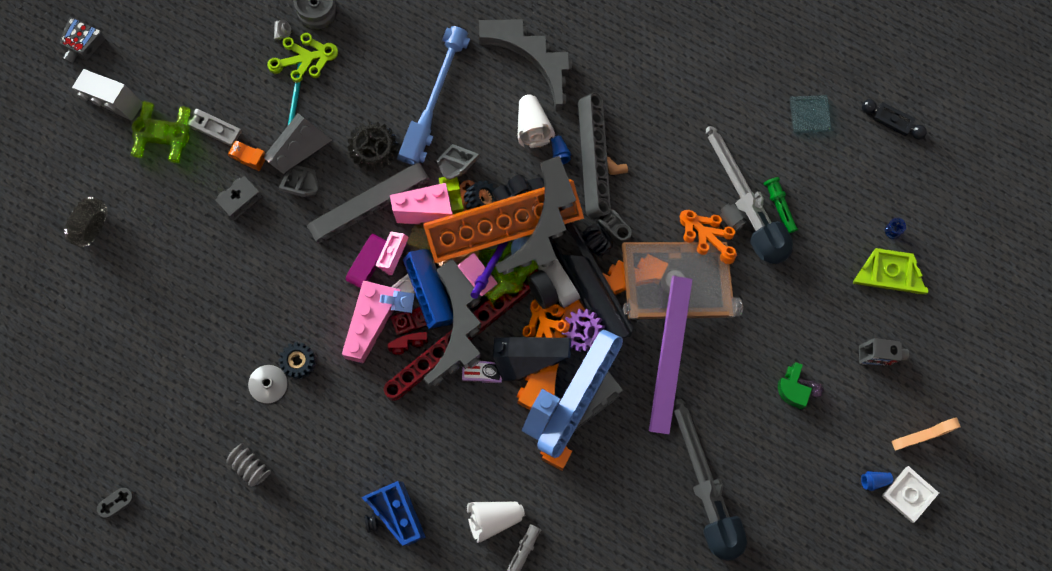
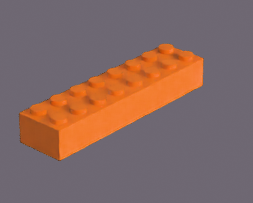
M569 179L577 201L572 202L573 206L563 210L562 207L558 208L564 224L584 219L575 184L571 179ZM545 187L423 223L434 262L438 263L531 235L542 214Z

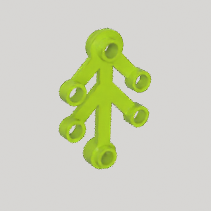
M303 33L301 35L302 44L305 46L310 45L318 50L310 52L295 44L292 38L286 37L283 40L284 48L292 50L299 55L281 60L272 58L268 61L267 66L271 73L278 74L282 71L283 67L301 63L299 68L291 73L293 82L297 83L302 81L303 75L312 61L319 59L316 66L314 65L309 68L310 76L318 78L326 62L332 61L337 57L338 49L332 43L323 45L312 39L309 33ZM304 38H310L308 41H304ZM287 42H292L291 45H286ZM327 49L332 50L330 53L325 52ZM272 63H278L276 66H272ZM313 70L318 71L316 74H312ZM296 74L300 75L299 78H294Z

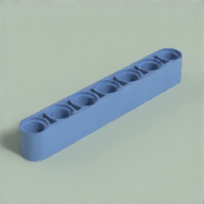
M602 330L598 334L539 438L537 447L540 451L553 458H557L562 454L622 347L623 339L620 336L606 330Z

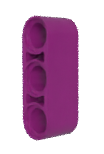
M375 234L370 235L346 275L345 280L361 289L363 281L368 282L376 270L375 266L386 240Z

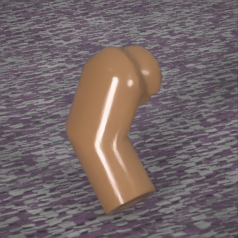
M607 156L608 173L610 175L628 173L627 164L617 165Z

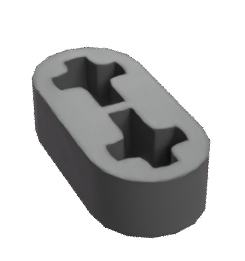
M127 488L116 490L98 504L97 513L104 518L115 516L133 502V492ZM121 493L129 494L126 497V502L121 500L117 503V501L122 497ZM114 503V506H112V507L109 509V510H110V513H109V514L106 513V512L103 513V510L105 509V508H104V505H105V504L108 505V506H110V505H112V504Z

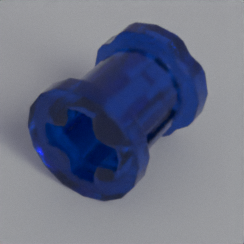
M900 218L892 219L885 227L886 236L890 239L898 238L906 230V223Z

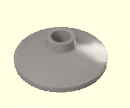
M264 365L257 368L251 374L248 382L250 394L261 403L278 401L285 394L288 385L285 373L274 365ZM265 380H270V384L268 386H264L263 383Z

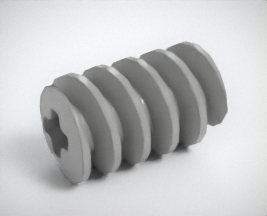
M242 443L232 450L226 463L232 464L233 470L238 469L237 474L243 475L244 481L249 480L248 485L252 487L264 481L271 473V470L264 472L263 470L266 465L258 466L260 459L253 461L252 459L255 454L247 455L249 448L242 450L241 448L244 445Z

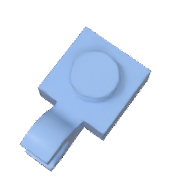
M394 291L393 296H380L381 303L392 304L391 310L412 313L414 293Z

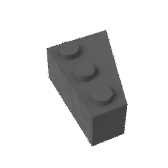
M297 113L263 158L284 174L328 144L332 139Z
M609 371L575 430L621 396L623 389Z

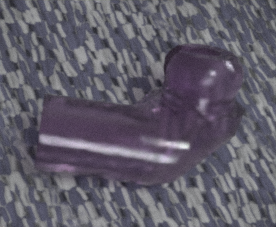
M798 378L797 383L812 388L813 396H822V391H824L822 384L809 379Z

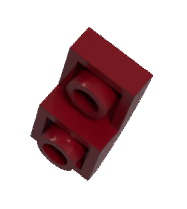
M420 307L412 310V313L402 312L391 317L397 335L427 326Z
M419 332L399 337L388 343V349L393 351V354H404V351H409V344L421 347L424 346V343H428L427 332Z

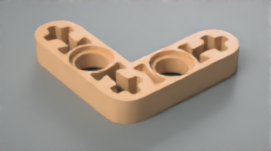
M956 417L941 422L929 429L891 442L896 451L942 436L961 426Z

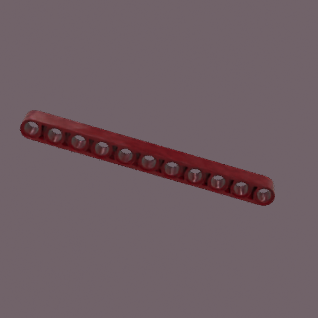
M536 263L473 312L478 320L481 314L489 316V319L486 321L479 320L481 328L477 335L531 292L529 285L524 284L523 280L538 271ZM516 290L519 294L516 297H511L508 292ZM496 302H502L504 306L501 309H496L493 305ZM452 330L385 384L384 393L389 400H399L435 368L441 358H436L434 352L442 350L445 353ZM427 362L429 367L426 370H420L418 368L419 364ZM407 374L414 376L410 383L403 381ZM395 386L399 389L395 395L388 394V390L391 387Z

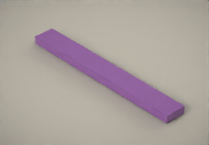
M672 276L649 426L650 432L670 433L693 280L690 278Z

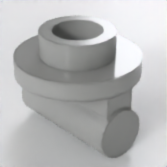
M286 20L275 21L274 40L289 37L291 35L290 24Z

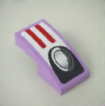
M480 361L473 368L468 367L465 369L463 367L462 381L502 383V378L495 362Z

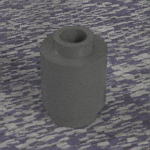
M728 203L720 210L722 220L728 227H732L735 232L747 224L746 217L735 204L730 205Z

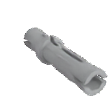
M529 525L525 536L519 541L520 545L507 571H521L528 554L534 549L533 545L541 529L534 525Z

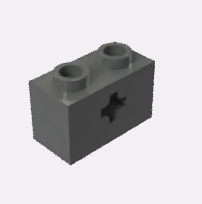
M243 176L236 179L228 190L222 191L215 201L230 219L234 221L262 196L253 184Z

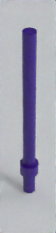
M509 241L499 244L482 275L478 276L475 281V287L470 294L472 298L477 299L481 291L486 288L489 282L488 278Z

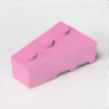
M446 183L390 195L392 210L397 223L420 224L421 222L426 223L453 215Z

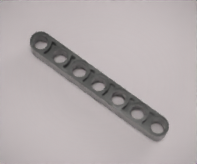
M597 92L581 98L578 102L585 210L587 216L592 220L605 216L611 211L603 100Z
M416 163L313 220L307 225V228L315 242L321 243L324 241L323 239L327 240L338 234L340 230L343 231L357 223V220L359 222L373 214V211L377 212L389 205V202H391L390 195L416 190L422 184L428 183L430 178L422 165Z

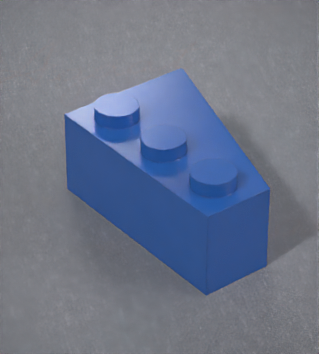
M394 482L362 497L402 546H408L426 538L404 482Z

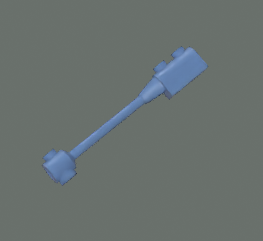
M457 26L447 27L442 39L448 48L445 60L426 109L423 111L418 123L410 122L397 160L411 165L424 162L427 152H424L425 146H430L433 136L430 135L433 109L455 52H460L468 46L470 38H467L468 33L466 30Z

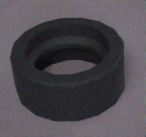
M543 270L528 276L529 288L535 300L543 309L558 303L557 291L551 279Z

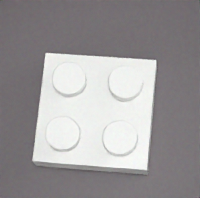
M907 466L883 493L882 497L911 523H914L939 492Z

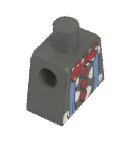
M70 17L60 39L61 47L67 51L62 59L71 65L77 57L87 61L104 42L105 37L101 31Z
M873 338L859 345V364L891 366L901 360L907 361L909 358V350L902 349L900 341Z

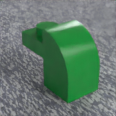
M795 362L791 367L788 366L785 377L787 379L781 378L778 381V392L782 400L787 404L804 409L812 388L797 383L803 365Z

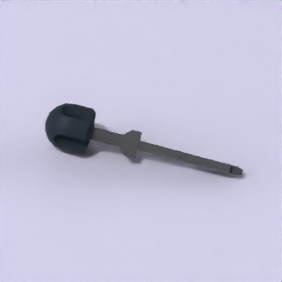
M682 399L674 400V407H676L674 413L699 485L694 486L693 489L695 495L702 499L710 524L706 525L703 531L708 547L718 558L727 561L734 560L745 552L747 545L746 532L739 517L729 516L722 497L721 478L713 479L689 410L684 406L686 403Z

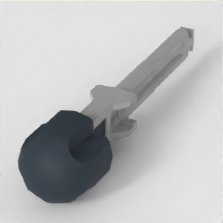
M708 126L706 128V134L709 135L708 139L741 198L735 204L739 210L746 212L756 231L752 234L750 240L756 254L760 259L769 264H779L787 260L792 254L793 242L786 226L782 222L770 221L763 208L764 198L761 192L754 194L751 191L721 135L716 132V128Z

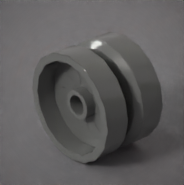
M293 0L298 19L304 26L310 29L325 28L336 17L337 9L334 0Z

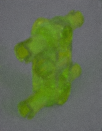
M147 101L142 102L140 116L132 124L134 144L131 156L143 158L145 144L152 142L171 145L168 161L180 163L182 148L186 146L190 139L188 120L191 109L181 106L179 107L176 122L151 119L154 104ZM146 127L145 131L139 132L141 128ZM183 132L182 136L176 137L178 133Z
M510 241L497 263L505 260L504 257L511 252L512 243ZM486 249L479 254L478 258L485 268L495 249ZM532 260L531 265L523 268L521 266L519 268L514 267L513 272L505 275L502 272L498 273L495 266L491 275L498 285L486 293L487 298L494 303L505 293L519 292L526 280L525 277L538 268L536 262Z

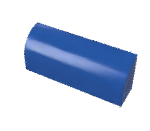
M429 249L409 252L403 259L428 329L453 324V309L444 285L437 275V266Z

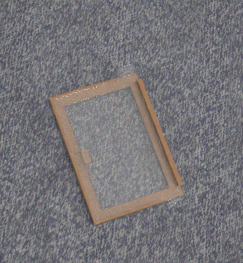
M698 242L622 243L627 303H624L623 311L625 315H628L629 319H666L672 276L693 279L687 318L740 317L743 306L739 297L733 298L730 265L721 261V252L712 243L706 242L710 247L706 255H701L697 252Z

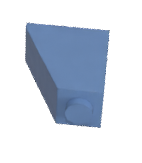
M542 389L531 407L522 432L539 441L559 405L560 398Z

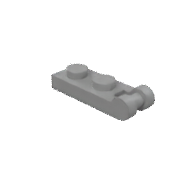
M195 109L192 120H189L187 123L188 127L231 147L242 132L240 128L199 109ZM201 119H204L202 124H199V121Z

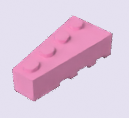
M363 281L342 352L345 359L360 363L365 362L376 343V339L383 331L387 320L394 312V310H391L392 304L380 302V296H393L394 291H401L400 289Z

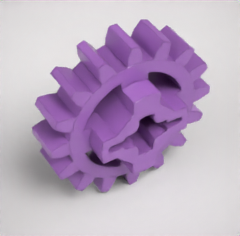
M578 309V314L571 312L572 317L565 318L570 324L568 332L562 333V335L572 339L571 348L576 346L577 351H581L583 348L587 352L600 333V330L604 329L605 326L599 325L602 319L596 318L597 313H591L588 309L584 312L582 309ZM586 317L589 318L590 321L584 322V320H582L581 318ZM582 326H583V327H586V328L584 329V334L580 333V332L583 331ZM582 338L585 343H578L576 340Z

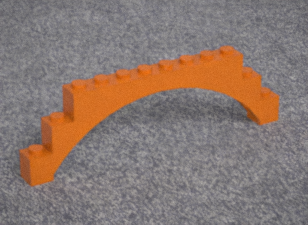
M647 254L646 258H641L637 267L634 268L635 286L650 283L658 285L668 264ZM618 260L616 265H611L607 273L608 275L603 273L615 295L626 291L624 263ZM579 300L564 308V315L561 320L566 321V317L571 318V312L578 314V309H582L583 312L585 311ZM552 328V330L555 331L553 333L554 338L567 337L566 335H562V332ZM559 363L552 367L547 366L536 374L527 375L525 379L528 381L525 388L521 387L516 396L519 398V405L531 410L542 389L555 395V381ZM566 446L562 454L557 458H553L542 451L540 454L543 455V461L563 471L572 450Z

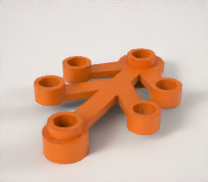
M691 210L682 211L680 222L685 226L683 239L688 243L694 242L696 233L693 231L694 227L698 231L697 252L699 254L706 255L710 247L706 243L707 239L721 252V261L726 264H732L737 256L736 250L730 246L726 247L715 236L730 240L734 237L735 230L732 227H725L722 230L702 225L708 224L712 227H719L722 221L719 215H712L711 218L698 216Z
M535 299L532 301L530 307L532 317L529 325L523 329L525 337L535 336L538 319L540 320V325L536 337L543 338L545 334L546 338H554L551 328L557 329L562 333L569 331L570 324L567 321H555L547 319L546 313H551L553 316L561 317L564 313L562 306L555 304L547 309H543Z

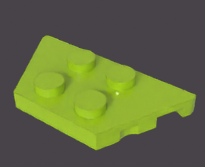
M875 248L853 280V284L924 295L928 293V288L924 286L921 278V271L917 267L915 256L911 253Z

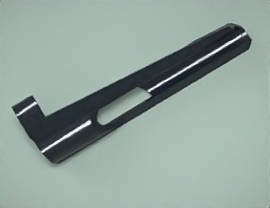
M516 175L508 181L507 185L496 188L492 194L496 201L540 189L544 187V178L525 180L523 175ZM574 222L565 224L566 230L571 233L583 256L563 255L555 239H552V236L548 238L557 260L580 295V303L585 310L588 309L591 313H597L596 318L602 319L599 325L605 326L602 330L609 331L621 338L630 337L634 327Z

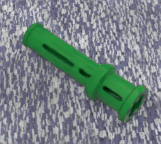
M775 177L763 184L767 187L770 194L769 199L775 203L781 221L790 234L797 231L798 228L785 200L786 192L781 188L780 178Z

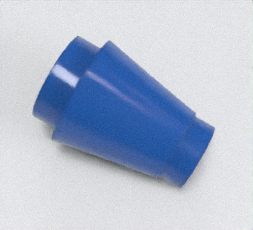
M555 136L551 139L553 158L560 156L562 164H566L571 160V153L562 137Z
M867 471L865 474H862L861 483L865 490L873 491L892 484L893 476L890 472Z

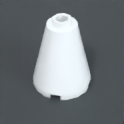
M525 95L519 101L518 142L523 147H525L524 144L529 145L530 148L544 146L550 142L549 139L551 137H555L554 129L537 97Z
M471 502L467 504V513L471 512V518L468 519L474 539H477V543L521 522L522 517L525 515L523 506L519 505L518 502Z

